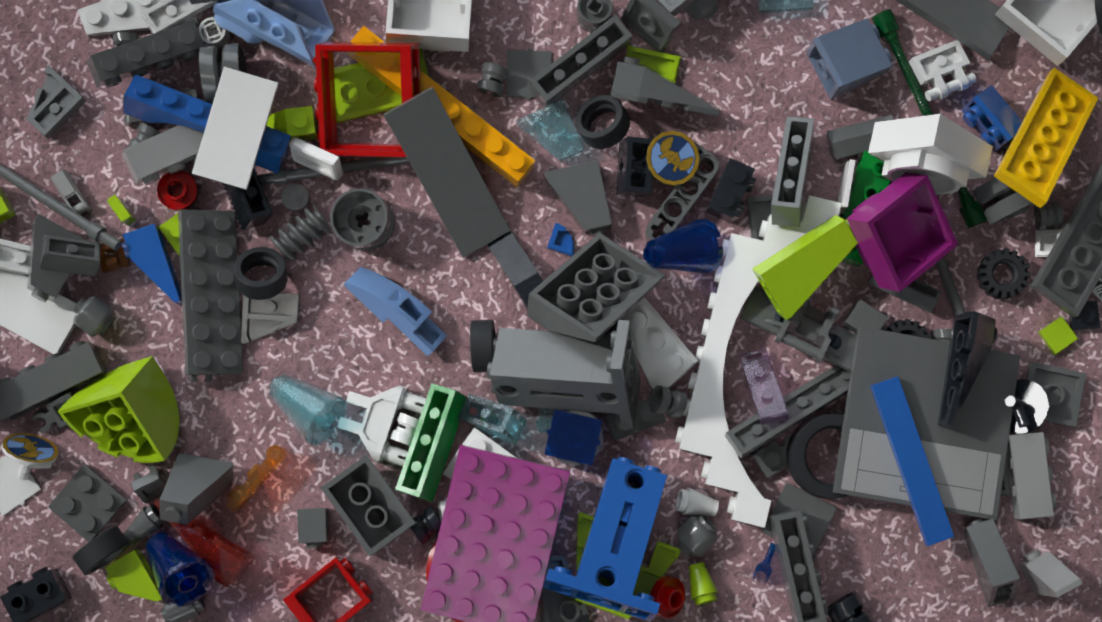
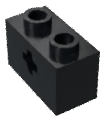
M628 136L619 142L616 195L644 197L651 194L652 175L647 169L645 160L647 147L652 141L651 138Z

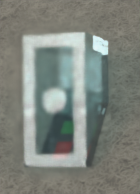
M468 394L457 417L460 421L475 427L493 438L514 445L517 444L527 422L515 408L472 394Z

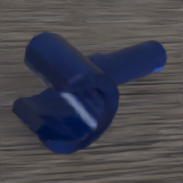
M770 543L765 558L761 563L757 564L753 572L754 580L758 572L765 573L766 579L764 584L768 582L772 574L770 564L776 549L774 543Z

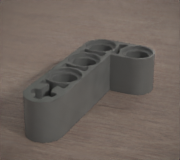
M696 142L694 143L697 146L700 157L699 164L702 162L709 163L712 166V172L704 174L698 168L691 179L684 184L676 185L646 227L645 238L652 246L659 247L668 241L718 171L719 163L717 158ZM692 184L696 187L697 193L687 195L683 192L682 186ZM670 205H675L680 209L681 215L671 217L667 214L666 208ZM662 221L667 223L662 231L664 237L658 236L654 238L652 236L654 232L652 228L657 230Z

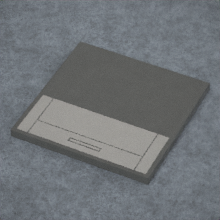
M862 326L858 327L833 493L911 506L870 385L898 376L945 511L997 520L1013 411L1011 407L1005 404V399L1008 396L1015 397L1020 355L990 350L953 426H938L950 342Z

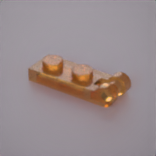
M273 445L267 449L265 461L261 465L255 464L246 474L249 479L242 486L239 484L235 486L227 497L230 500L225 504L233 512L240 511L285 460L287 453L283 447Z

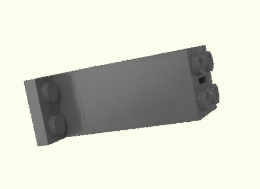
M618 320L617 331H612L611 335H602L596 342L552 331L499 329L498 338L493 340V361L489 362L487 366V378L491 379L492 393L496 395L499 405L615 413L616 417H620L622 428L633 429L641 380L630 321Z

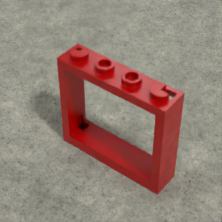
M323 42L316 44V57L313 58L317 75L314 79V90L318 96L315 116L319 120L317 140H320V149L342 156L406 157L400 144L337 143L333 52L400 53L402 103L421 93L419 43Z

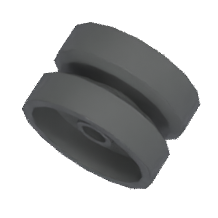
M241 43L225 44L222 55L216 45L200 47V77L207 103L213 104L224 67L247 73V65Z
M997 178L973 190L979 204H986L995 199L998 201L984 212L990 225L1006 218L1007 220L1029 210L1030 206L1034 205Z

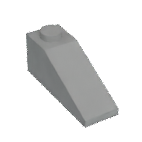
M1038 549L1033 550L1023 556L1025 561L1018 564L1034 594L1058 598L1083 584L1079 577L1047 551L1039 552Z

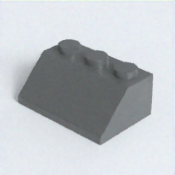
M367 454L321 487L369 557L374 556L416 523Z

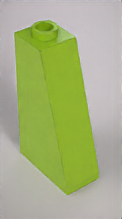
M834 215L752 268L776 312L785 320H788L857 245V241L847 219L844 220Z

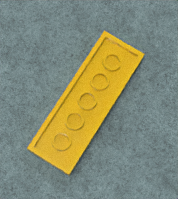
M1053 68L1047 74L994 177L1041 208L1047 203L1098 97L1056 68Z

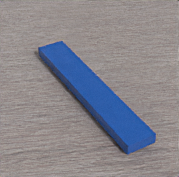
M896 376L870 385L925 546L954 537L899 377Z

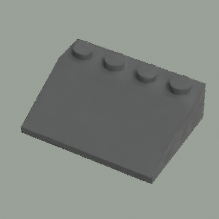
M598 233L529 293L527 316L549 331L596 342L665 278V274L601 233Z

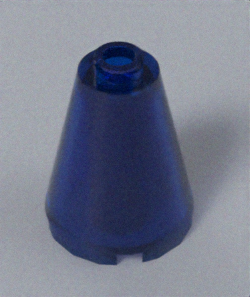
M708 219L695 220L648 241L643 251L644 260L652 268L700 274L714 272L719 268L723 257V246L719 247L717 240L718 237H721L720 232L715 224Z
M166 532L153 535L147 542L146 551L160 597L167 605L171 603L176 604L178 607H184L204 596L207 592L205 587L209 581L212 584L214 579V571L205 559Z

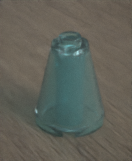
M287 374L275 377L269 385V395L311 445L313 443L316 446L324 442L334 432L335 429L330 427L336 418L340 420L345 415L347 402L341 397Z

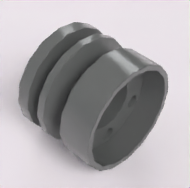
M363 188L351 189L341 194L333 203L330 212L331 227L335 235L347 245L361 251H372L384 246L392 237L395 228V218L390 206L373 191ZM368 217L371 223L369 226L363 225L359 222L360 219Z

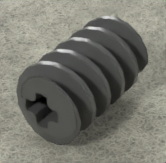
M314 204V213L308 209L304 210L305 220L298 215L295 217L297 226L289 222L286 224L288 233L281 229L278 230L279 240L273 236L269 237L285 258L288 257L293 261L297 260L295 251L301 254L306 253L303 244L312 248L314 247L313 237L321 241L323 240L321 231L327 234L332 233L329 223Z

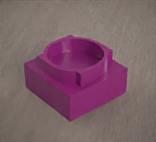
M905 172L880 193L872 195L852 210L853 214L847 218L857 241L856 248L864 265L870 268L878 287L901 292L958 245L928 175Z

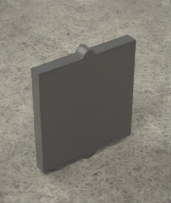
M528 48L527 51L507 50V69L509 73L506 82V97H526L527 100L537 98L530 89L529 80L551 64L552 51H532L531 48Z

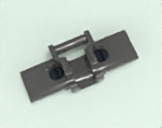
M755 286L740 315V319L777 336L774 342L778 344L782 342L815 358V362L819 364L824 359L851 372L856 334L833 324L840 309L832 306L828 312L824 313L810 306V299L812 297L810 296L791 318L785 320L776 312L765 291ZM787 332H791V333H793V334H795V335H797V336H799V337H801V338H803V339H805V340H808V341H810V342H812V343L818 345V347H816V346H814V345H812V344H810V343H808V342H806V341H804V340H801V339H799V338H797V337H795V336H793V335H791V334H789V333H787Z

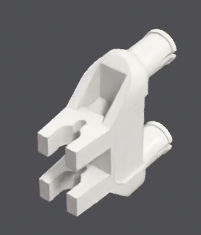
M401 385L371 398L349 391L346 402L366 408L367 411L362 423L341 417L338 428L358 434L375 463L380 464V462L387 461L403 467L405 460L400 459L399 456L406 457L408 451L389 445L388 439L398 410L404 408L421 414L423 407L416 404L424 405L426 398L408 393L407 389Z

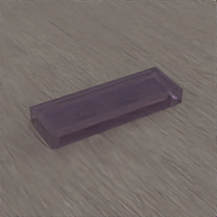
M766 348L739 354L740 363L761 425L789 419L788 411Z

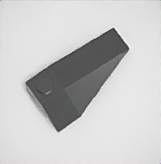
M625 56L624 61L618 60L610 97L646 104L649 100H654V103L671 108L679 105L684 110L719 116V107L650 67L640 64L641 59Z

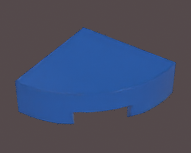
M555 223L547 249L572 257L574 255V242L570 233L561 224Z

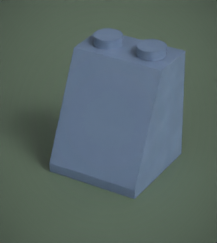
M868 18L814 38L806 52L830 100L887 73L892 67V56L887 48L882 47L879 41V31L874 24H870Z

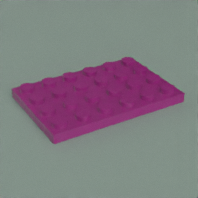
M461 444L421 611L465 622H535L570 471Z

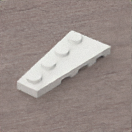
M103 0L78 9L88 37L135 30L143 31L149 30V27L143 20L141 12L162 0ZM194 16L189 20L183 22L182 24L194 20L195 24L197 25L198 21L196 16Z
M645 297L620 319L630 321L636 357L653 389L658 385L671 388L698 362Z

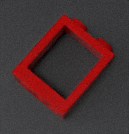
M338 556L285 597L283 601L299 622H318L300 599V596L336 567L362 600L335 622H347L372 602L373 599L370 595L373 591L364 580L359 582L352 574L356 570L347 558L341 560Z

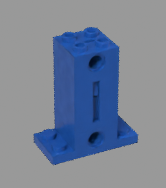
M619 457L617 460L613 458L605 477L576 577L572 576V571L555 567V570L549 568L543 588L651 622L658 613L660 603L654 602V597L648 594L638 593L635 596L633 591L667 475L662 474V470L654 466L647 465L643 468L634 465L635 462L631 459ZM628 483L636 484L638 489H633ZM598 578L608 579L611 586L601 585Z

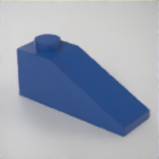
M151 224L123 234L125 242L122 243V248L127 259L131 258L176 304L182 305V293L159 227L156 224Z

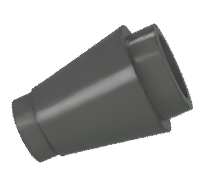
M153 504L143 507L124 532L127 540L132 544H136L163 528L165 521L160 520V509Z

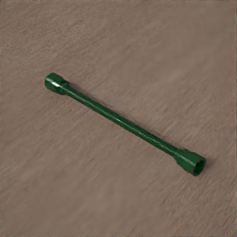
M887 9L876 14L871 19L879 31L880 38L885 37L886 42L892 47L891 49L895 53V58L898 59L897 62H899L898 64L906 78L905 80L908 81L907 84L911 87L910 90H912L911 93L916 100L915 102L919 106L920 112H922L921 115H933L930 106H928L929 103H926L927 100H925L926 97L921 90L922 88L918 84L917 78H915L916 75L912 72L913 69L908 62L909 60L905 56L906 53L902 50V45L899 44L897 30L900 27L892 10ZM960 187L957 193L961 197L960 203L962 208L959 210L967 228H972L987 221L981 204L968 194V188Z

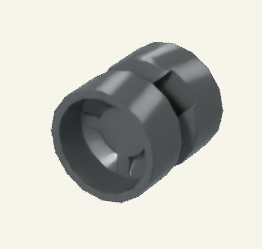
M579 0L577 3V21L580 27L587 32H594L612 17L611 0Z

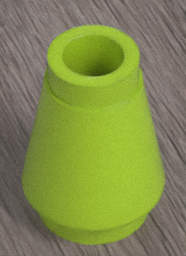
M701 562L688 566L691 600L695 601L696 606L717 601L716 594L718 591L705 567V563Z

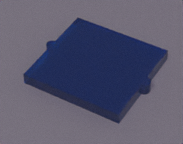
M554 409L551 427L546 432L549 436L544 455L592 466L596 447L600 445L598 438L602 420Z

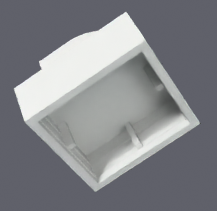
M388 0L386 43H419V49L469 52L472 0Z
M1007 0L995 13L999 19L1057 66L1072 53L1097 23L1094 0Z
M935 114L875 122L868 153L884 162L881 176L894 182L905 172L928 175L936 195L954 193L960 187H966L968 179L986 178L993 146L945 116Z

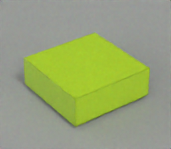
M114 194L107 199V203L122 223L129 226L136 221L121 198Z
M1062 316L1038 332L1053 355L1078 339Z

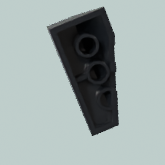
M975 311L954 316L938 426H953L992 348V344L996 341V319Z

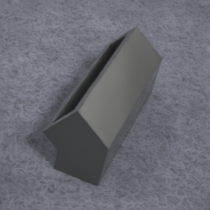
M888 115L827 131V144L831 157L839 159L862 153L865 150L869 151L875 122L894 120L893 116Z
M872 272L867 281L868 284L930 313L937 304L941 293L940 290L919 280H914L901 292L880 288Z

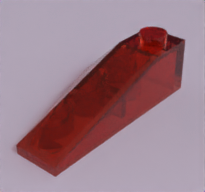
M156 498L154 501V505L160 511V498ZM196 519L192 520L188 525L169 522L206 568L216 575L214 577L215 581L225 587H229L230 584L233 586L239 584L255 555Z

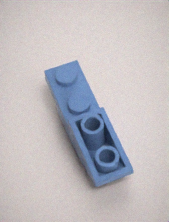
M360 267L343 284L382 323L389 319L427 356L446 338L447 335L428 318L432 311L408 291L386 277Z

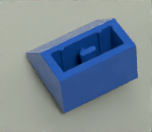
M992 85L976 95L961 110L964 113L962 117L965 123L971 128L975 127L981 134L980 139L993 146L992 149L995 152L1015 137L1022 124L1021 119Z

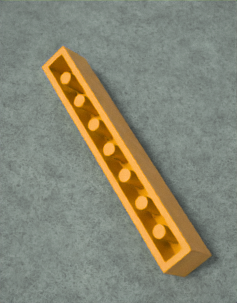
M363 26L350 42L384 41ZM348 52L351 58L401 96L399 53ZM420 70L421 92L430 87L434 88L464 146L510 183L518 187L534 168L535 160Z

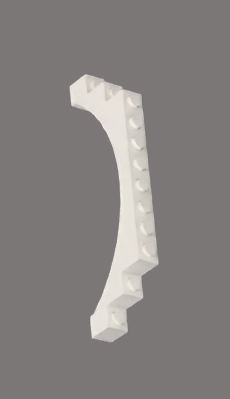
M809 195L803 204L800 227L772 225V216L770 214L768 220H762L759 236L763 237V241L731 233L729 240H723L720 255L725 256L723 267L717 266L714 282H718L716 293L711 292L707 308L712 309L710 320L704 319L701 335L706 337L704 345H698L695 358L698 360L699 366L697 373H691L688 388L693 389L691 399L687 400L686 410L683 416H686L684 427H678L675 442L680 443L679 449L711 457L710 462L704 461L701 477L706 478L704 484L736 492V497L730 496L727 513H731L730 519L765 528L771 500L764 499L743 468L736 451L725 437L726 432L729 431L723 400V369L726 349L735 320L745 300L758 282L752 268L834 215L839 216L842 203Z

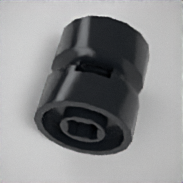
M856 591L846 594L828 606V616L832 622H875L868 611L862 610L864 603Z

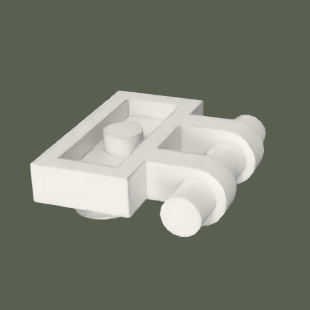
M958 40L915 56L909 61L920 85L930 82L933 87L925 92V97L928 101L944 99L948 97L949 93L956 90L959 92L969 88V85L976 83L977 80L974 73L965 75L962 69L967 67L970 61ZM951 74L953 81L945 83L942 77Z

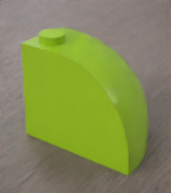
M153 356L125 364L100 376L74 394L58 410L63 420L81 438L86 435L92 441L99 444L97 449L117 458L120 455L131 457L134 462L154 463L165 461L172 452L178 438L179 411L177 401L169 381Z

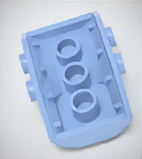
M219 0L213 8L215 21L221 28L236 34L248 43L254 44L265 41L297 57L315 69L316 65L313 63V58L316 57L315 45L331 42V37L335 31L323 0Z

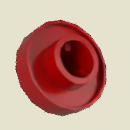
M178 171L170 174V172L166 173L157 185V196L160 202L168 209L174 211L190 208L197 200L199 193L198 184L194 178L184 171Z
M664 576L657 580L652 587L650 595L654 597V602L660 603L657 616L669 619L675 617L681 611L685 601V588L680 579Z

